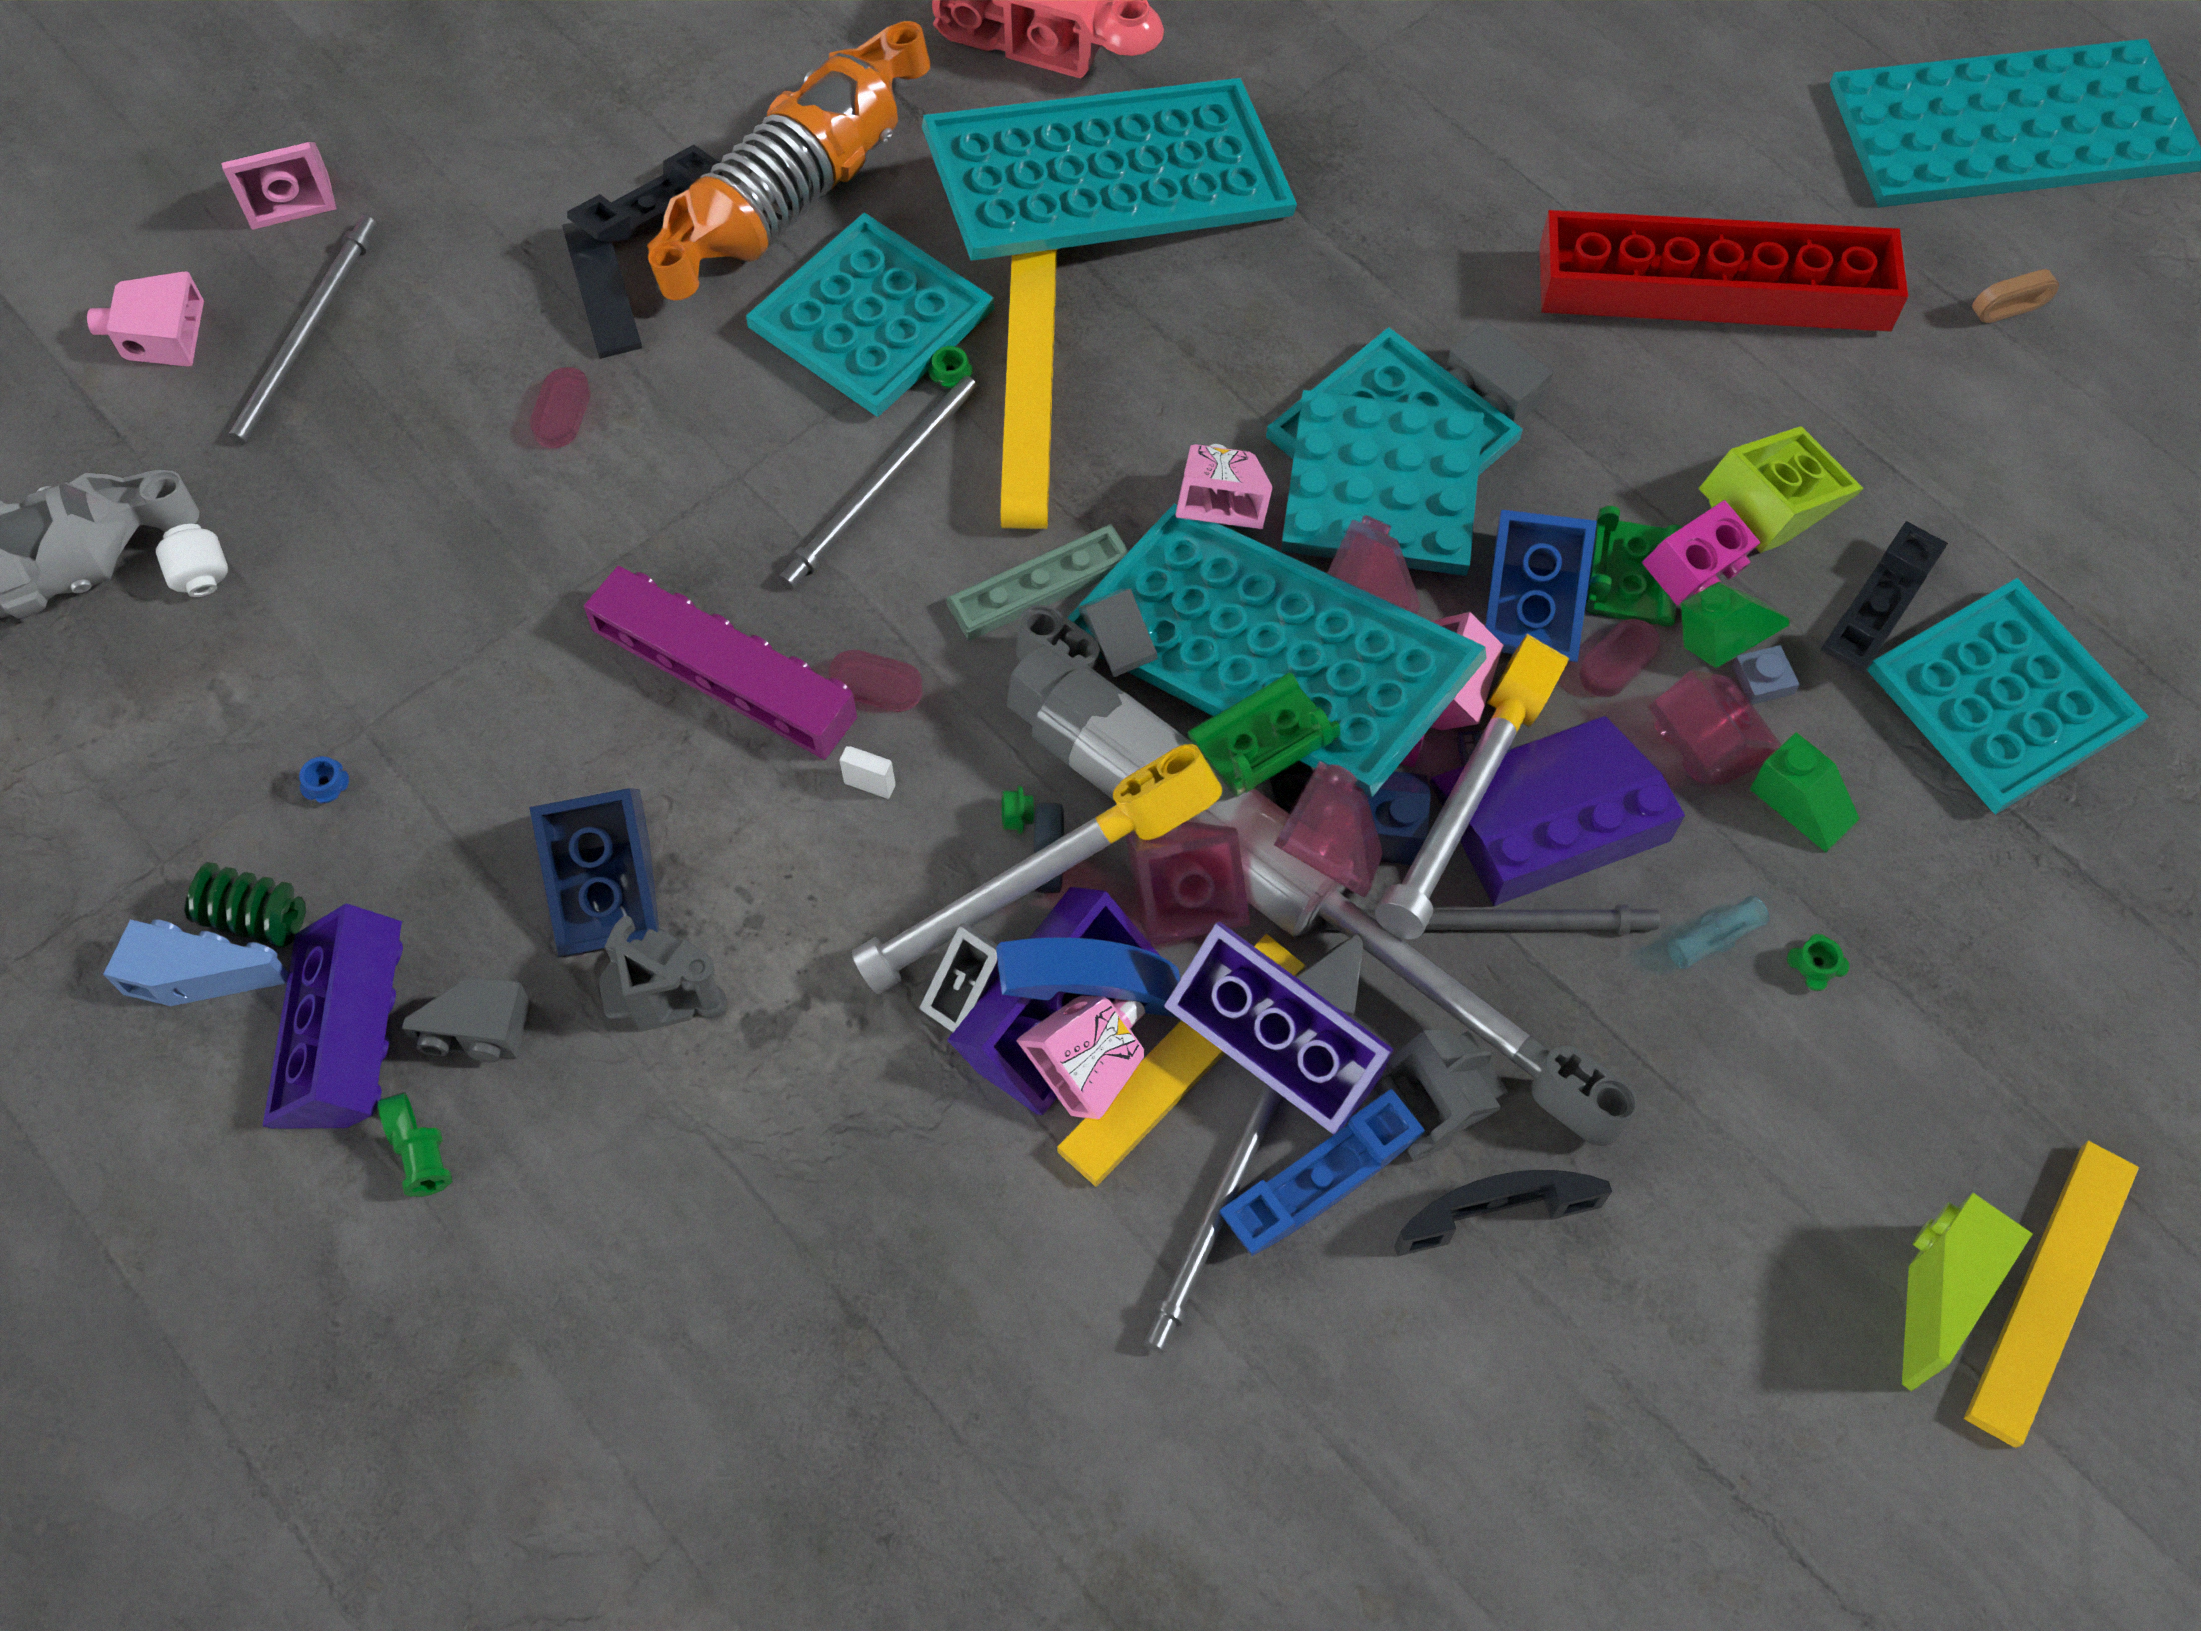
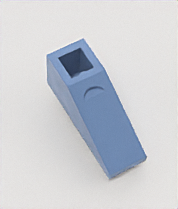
M130 919L103 975L123 995L174 1006L286 984L289 972L278 960V954L265 945L249 942L246 947L231 944L226 938L209 931H200L197 936L185 933L176 925L163 920L155 919L151 924Z

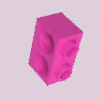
M1723 500L1667 537L1642 564L1678 606L1692 595L1701 592L1718 581L1721 582L1718 579L1721 575L1730 580L1751 563L1746 556L1761 542L1730 505Z

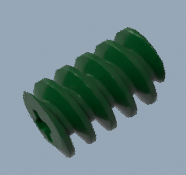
M206 862L199 868L189 887L184 912L186 919L190 922H195L199 926H213L217 931H232L236 936H250L255 941H269L274 946L286 947L295 939V934L300 931L303 925L306 904L303 897L297 896L294 898V887L291 883L281 882L276 886L273 878L262 877L257 881L254 873L243 872L239 875L235 868L225 867L220 870L216 863Z

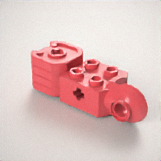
M932 0V10L935 16L933 25L949 41L985 51L995 49L1005 51V57L1008 59L1080 79L1089 71L1095 55L1101 46L1118 55H1141L1155 49L1162 41L1164 27L1160 16L1149 5L1147 0Z

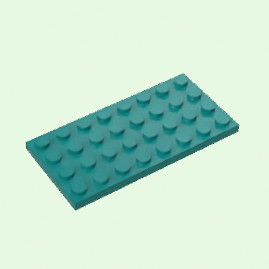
M2148 39L1841 71L1833 73L1829 84L1878 208L2200 172L2201 146Z
M1241 78L923 115L922 130L971 261L1290 217L1294 215L1297 207L1296 200Z
M1174 503L1079 606L1120 589H1131L1157 652L1158 659L1130 670L1128 673L1212 716L1226 710L1285 674L1292 673L1299 687L1317 708L1320 707L1325 712L1330 722L1335 720L1340 725V736L1334 739L1332 743L1324 748L1321 747L1302 758L1300 761L1373 797L1487 659L1486 647L1218 523L1177 518V504ZM1077 607L1067 618L1091 635ZM1099 651V658L1104 660L1101 652Z

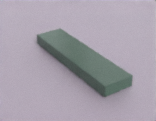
M1112 524L947 597V607L967 640L971 641L1021 618V614L1025 609L1031 606H1048L1101 582L1129 550Z

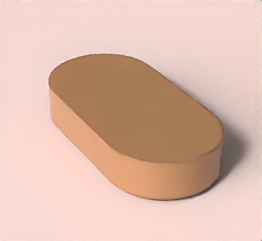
M2048 269L2007 279L1991 285L1980 293L1973 302L1972 308L1984 323H1992L2038 309L2049 302L2056 295L2059 282Z

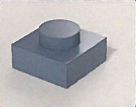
M1781 645L1738 655L1732 664L1750 705L1794 695L1799 687V682Z

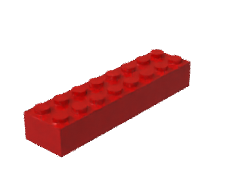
M1548 210L1539 244L1541 313L1892 332L1908 299L1900 228Z

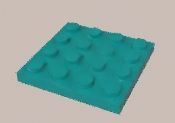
M864 212L748 313L746 320L748 328L876 417H879L929 370V367L932 366V357L938 349L945 346H956L995 307L992 296Z
M1390 327L1385 329L1311 390L1484 413L1478 476L1520 440L1523 428ZM1302 398L1267 426L1266 438L1292 459L1294 458Z
M1303 390L1281 551L1467 576L1471 557L1484 413Z
M2018 577L1873 660L1867 670L1995 815L2141 727L2149 718L2140 706Z

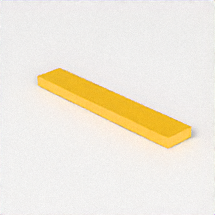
M1267 933L1254 946L1293 976L1305 968V965ZM1181 1020L1139 1063L1105 1114L1100 1119L1085 1118L1057 1146L1058 1153L1097 1187L1221 1059L1225 1052Z
M2089 1140L2081 1146L1963 1418L2014 1448L2022 1446L2025 1442L2139 1169L2138 1166Z

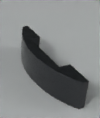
M692 145L663 160V175L613 202L599 194L567 211V219L600 241H621L644 235L663 226L664 215L671 198L689 190L690 186L704 174L711 173L712 166L720 162L696 145Z
M573 222L563 224L565 239L599 358L602 359L642 349L612 241L597 240Z
M1905 521L1885 551L1879 564L1823 644L1821 651L1864 674L1948 543Z
M1526 1170L1490 1176L1461 1186L1426 1206L1400 1231L1394 1248L1398 1257L1448 1245L1456 1231L1454 1221L1544 1200L1551 1220L1602 1208L1612 1193V1189L1607 1180L1570 1171Z

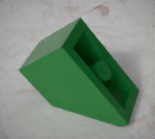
M1719 581L1681 602L1684 648L1714 668L1723 665L1790 626L1789 618L1758 598Z
M1797 732L1764 762L1750 787L1754 794L1826 853L1860 819L1836 764Z

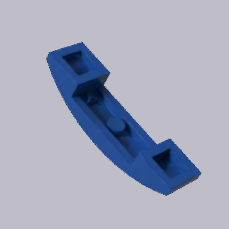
M1084 938L1021 939L1000 942L996 946L1002 995L1048 1001L1059 991L1099 997L1104 996L1140 1002L1147 1014L1177 1017L1166 1009L1164 1005L1180 981L1179 969L1169 960L1153 952L1122 943Z
M1391 1088L1350 1117L1346 1127L1267 1183L1261 1180L1220 1209V1214L1250 1255L1253 1256L1289 1236L1341 1201L1399 1156L1424 1134L1425 1129Z

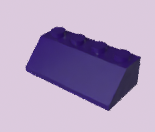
M1070 887L1029 938L1104 940L1138 947L1159 955L1110 895L1103 890ZM999 975L947 1040L978 1074L1034 1113L1043 1116L1057 1096L1016 1040L1073 999L1092 995L1059 991L1049 1001L1002 995ZM1107 998L1111 1003L1115 1000L1114 998Z
M345 903L295 934L263 1127L272 1129L348 1128L373 1116L382 1094L378 1081L381 1062L384 1060L389 1046V1039L385 1033L388 1014L392 1010L396 999V991L392 986L395 966L398 964L403 951V944L399 940L402 921Z
M1220 921L1214 925L1164 1005L1175 1016L1334 1135L1359 1110L1382 1076L1394 1050Z

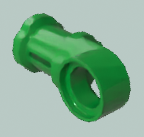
M406 1092L378 1100L379 1115L387 1140L391 1146L393 1145L394 1152L402 1157L406 1179L402 1182L404 1194L409 1197H424L443 1191L452 1183L451 1171L443 1167L439 1145L443 1142L441 1131L438 1128L417 1127L413 1108Z

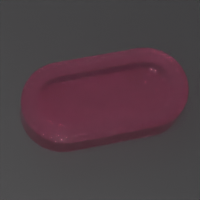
M563 367L552 371L545 378L530 418V427L536 441L540 445L548 448H559L569 444L576 437L591 396L588 380L582 371L572 367Z
M1629 619L1619 623L1584 658L1579 673L1580 681L1584 688L1599 697H1612L1619 694L1653 661L1660 645V638L1655 628L1649 623L1638 619Z
M847 650L838 654L832 660L829 667L830 678H836L846 684L852 691L854 700L901 712L917 705L923 695L922 678L919 671L914 666L905 662L861 650Z

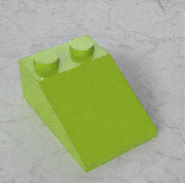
M1802 426L1730 449L1699 487V490L1709 499L1712 508L1723 500L1730 505L1761 542L1755 547L1760 553L1787 543L1856 497L1864 489Z
M1975 1193L1968 1196L1958 1206L1948 1202L1935 1220L1930 1218L1912 1242V1245L1918 1248L1919 1251L1910 1263L1908 1270L1902 1385L1911 1392L1950 1365L2033 1235V1233Z

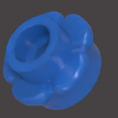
M315 757L307 761L300 770V791L308 800L316 799L318 803H329L336 800L341 791L346 790L349 784V775L346 771L342 770L343 766L340 762L329 757ZM329 779L327 784H320L322 781Z

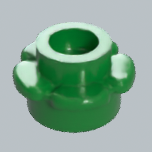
M945 346L934 353L932 366L929 367L928 371L930 378L935 383L940 382L945 388H954L964 376L971 377L973 369L968 364L969 359L962 349L955 346Z
M1017 785V790L1002 791L1001 819L1003 830H1017L1018 834H1022L1024 832V825H1033V795H1023V787Z

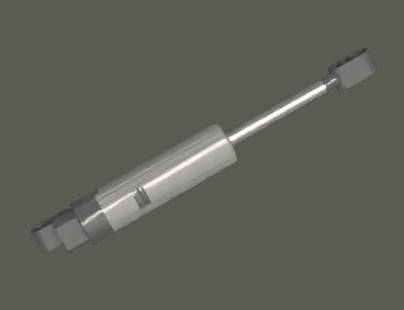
M1031 606L1021 614L1015 651L1020 663L1011 673L1006 706L1033 726V739L1112 799L1114 789L1124 778L1178 746L1193 744L1170 725L1096 672L1100 648L1098 642L1090 634L1050 606ZM1210 766L1222 786L1221 796L1208 809L1162 835L1164 839L1294 938L1308 934L1323 919L1348 938L1358 934L1363 941L1364 950L1534 1077L1531 1084V1093L1535 1101L1543 1109L1593 1145H1610L1618 1139L1637 1109L1635 1093L1625 1082L1574 1046L1562 1045L1555 1047L1551 1051L1402 939L1386 931L1378 921L1342 895L1353 872V862L1256 789L1236 797ZM1601 1109L1605 1110V1111L1608 1112L1610 1115L1604 1113Z

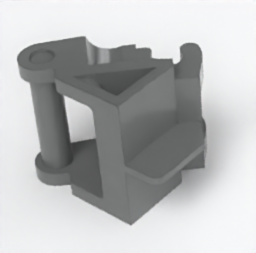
M623 916L615 924L604 946L611 962L598 978L604 1014L608 1019L615 1020L633 1016L640 1032L690 1021L696 1012L705 1017L713 1018L725 1011L727 998L724 991L715 984L713 978L715 966L709 955L688 940L678 939L661 928L658 932L649 929L642 941L635 939L629 943L627 939L635 930L632 918Z
M1450 1028L1423 1030L1389 1058L1382 1076L1372 1089V1091L1376 1090L1380 1097L1392 1088L1419 1123V1119L1395 1083V1080L1406 1077L1413 1086L1422 1083L1439 1112L1436 1120L1438 1127L1429 1136L1425 1131L1423 1135L1410 1145L1407 1151L1414 1162L1448 1147L1454 1134L1500 1110V1106L1509 1097L1507 1088L1489 1062L1492 1057L1490 1050L1482 1051L1469 1030L1456 1037Z

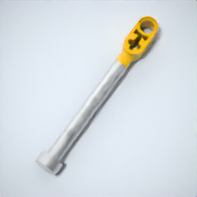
M1526 634L1517 647L1490 695L1487 703L1496 708L1402 884L1388 887L1375 910V917L1378 923L1386 931L1397 937L1415 939L1424 932L1433 914V906L1429 898L1521 724L1530 728L1548 701L1569 660L1565 655L1529 634Z
M1185 744L1178 746L1124 778L1113 792V799L1117 805L886 943L882 944L879 939L874 937L852 950L856 966L869 987L876 994H880L901 981L899 970L953 939L960 924L965 923L973 927L1132 831H1135L1136 835L1142 840H1152L1166 834L1211 807L1221 796L1222 786L1196 745Z

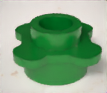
M1822 934L1812 935L1802 948H1792L1787 954L1788 965L1800 971L1806 978V986L1813 991L1824 990L1827 987L1828 981L1836 976L1844 977L1850 967L1848 960L1844 958L1840 946ZM1814 959L1820 960L1822 966L1815 965Z

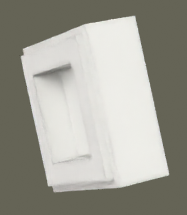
M846 746L839 760L844 784L889 799L895 788L891 760Z

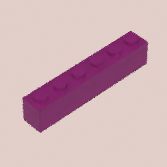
M618 565L584 604V609L593 632L823 760H826L857 719L853 693L842 681L836 678H829L828 680L813 672L810 666L800 658L795 656L787 658L773 650L771 645L757 635L749 637L734 629L733 625L723 616L715 613L709 615L696 608L693 602L686 596L677 592L672 595L659 588L649 576L642 572L634 574Z

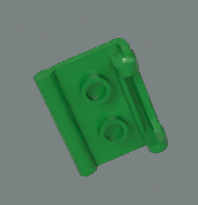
M1609 505L1599 508L1596 517L1595 543L1586 597L1587 612L1634 622L1659 624L1663 627L1674 625L1677 605L1642 562L1667 537L1683 527L1680 525H1670L1667 528L1620 521V510L1616 506Z
M1289 672L1188 731V736L1226 786L1238 797L1255 789L1258 784L1317 749L1324 748L1332 743L1334 739L1340 736V725L1335 720L1332 722L1328 720L1325 712L1320 707L1317 708L1299 687L1294 675Z

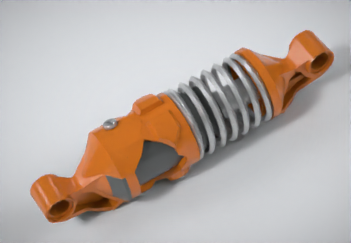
M903 21L885 28L856 49L830 52L828 60L816 71L811 70L804 78V84L799 91H783L775 98L769 106L767 117L764 118L763 123L755 126L753 133L745 135L743 143L734 145L732 153L723 155L722 162L713 165L711 173L702 175L690 186L689 190L670 199L664 215L662 230L647 244L649 250L648 260L662 295L665 298L673 301L683 300L696 292L699 287V265L703 258L728 256L747 262L758 260L768 250L770 245L775 244L778 236L785 234L788 226L794 225L799 216L805 215L808 208L817 203L819 197L826 195L840 181H850L863 167L866 161L865 154L868 150H873L880 142L883 144L888 142L898 122L897 106L892 90L893 78L916 79L922 77L930 69L931 63L923 31L919 24L912 21ZM733 161L734 166L729 165V162ZM740 162L749 168L750 175L745 174ZM722 171L723 176L718 175V173ZM730 173L741 180L739 185L734 183ZM786 204L792 205L793 210H788ZM775 212L782 215V220L777 219Z

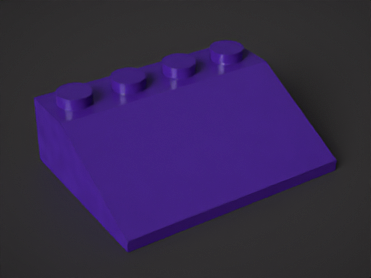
M1606 716L1513 748L1510 752L1506 753L1460 842L1492 905L1497 906L1671 842L1685 814L1662 773ZM1465 766L1431 777L1430 783L1442 807Z

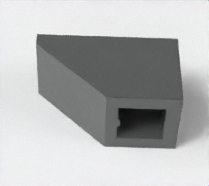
M469 976L406 1017L402 1029L416 1049L427 1055L442 1057L446 1056L448 1051L467 1053L469 1057L475 1060L489 1063L497 1062L499 1057L517 1059L532 1002L520 982Z

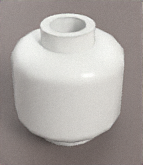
M183 524L166 531L163 535L164 539L160 541L156 548V555L168 587L177 592H187L191 597H202L216 591V584L221 582L228 573L227 562L216 534L207 529H201V526L198 524Z

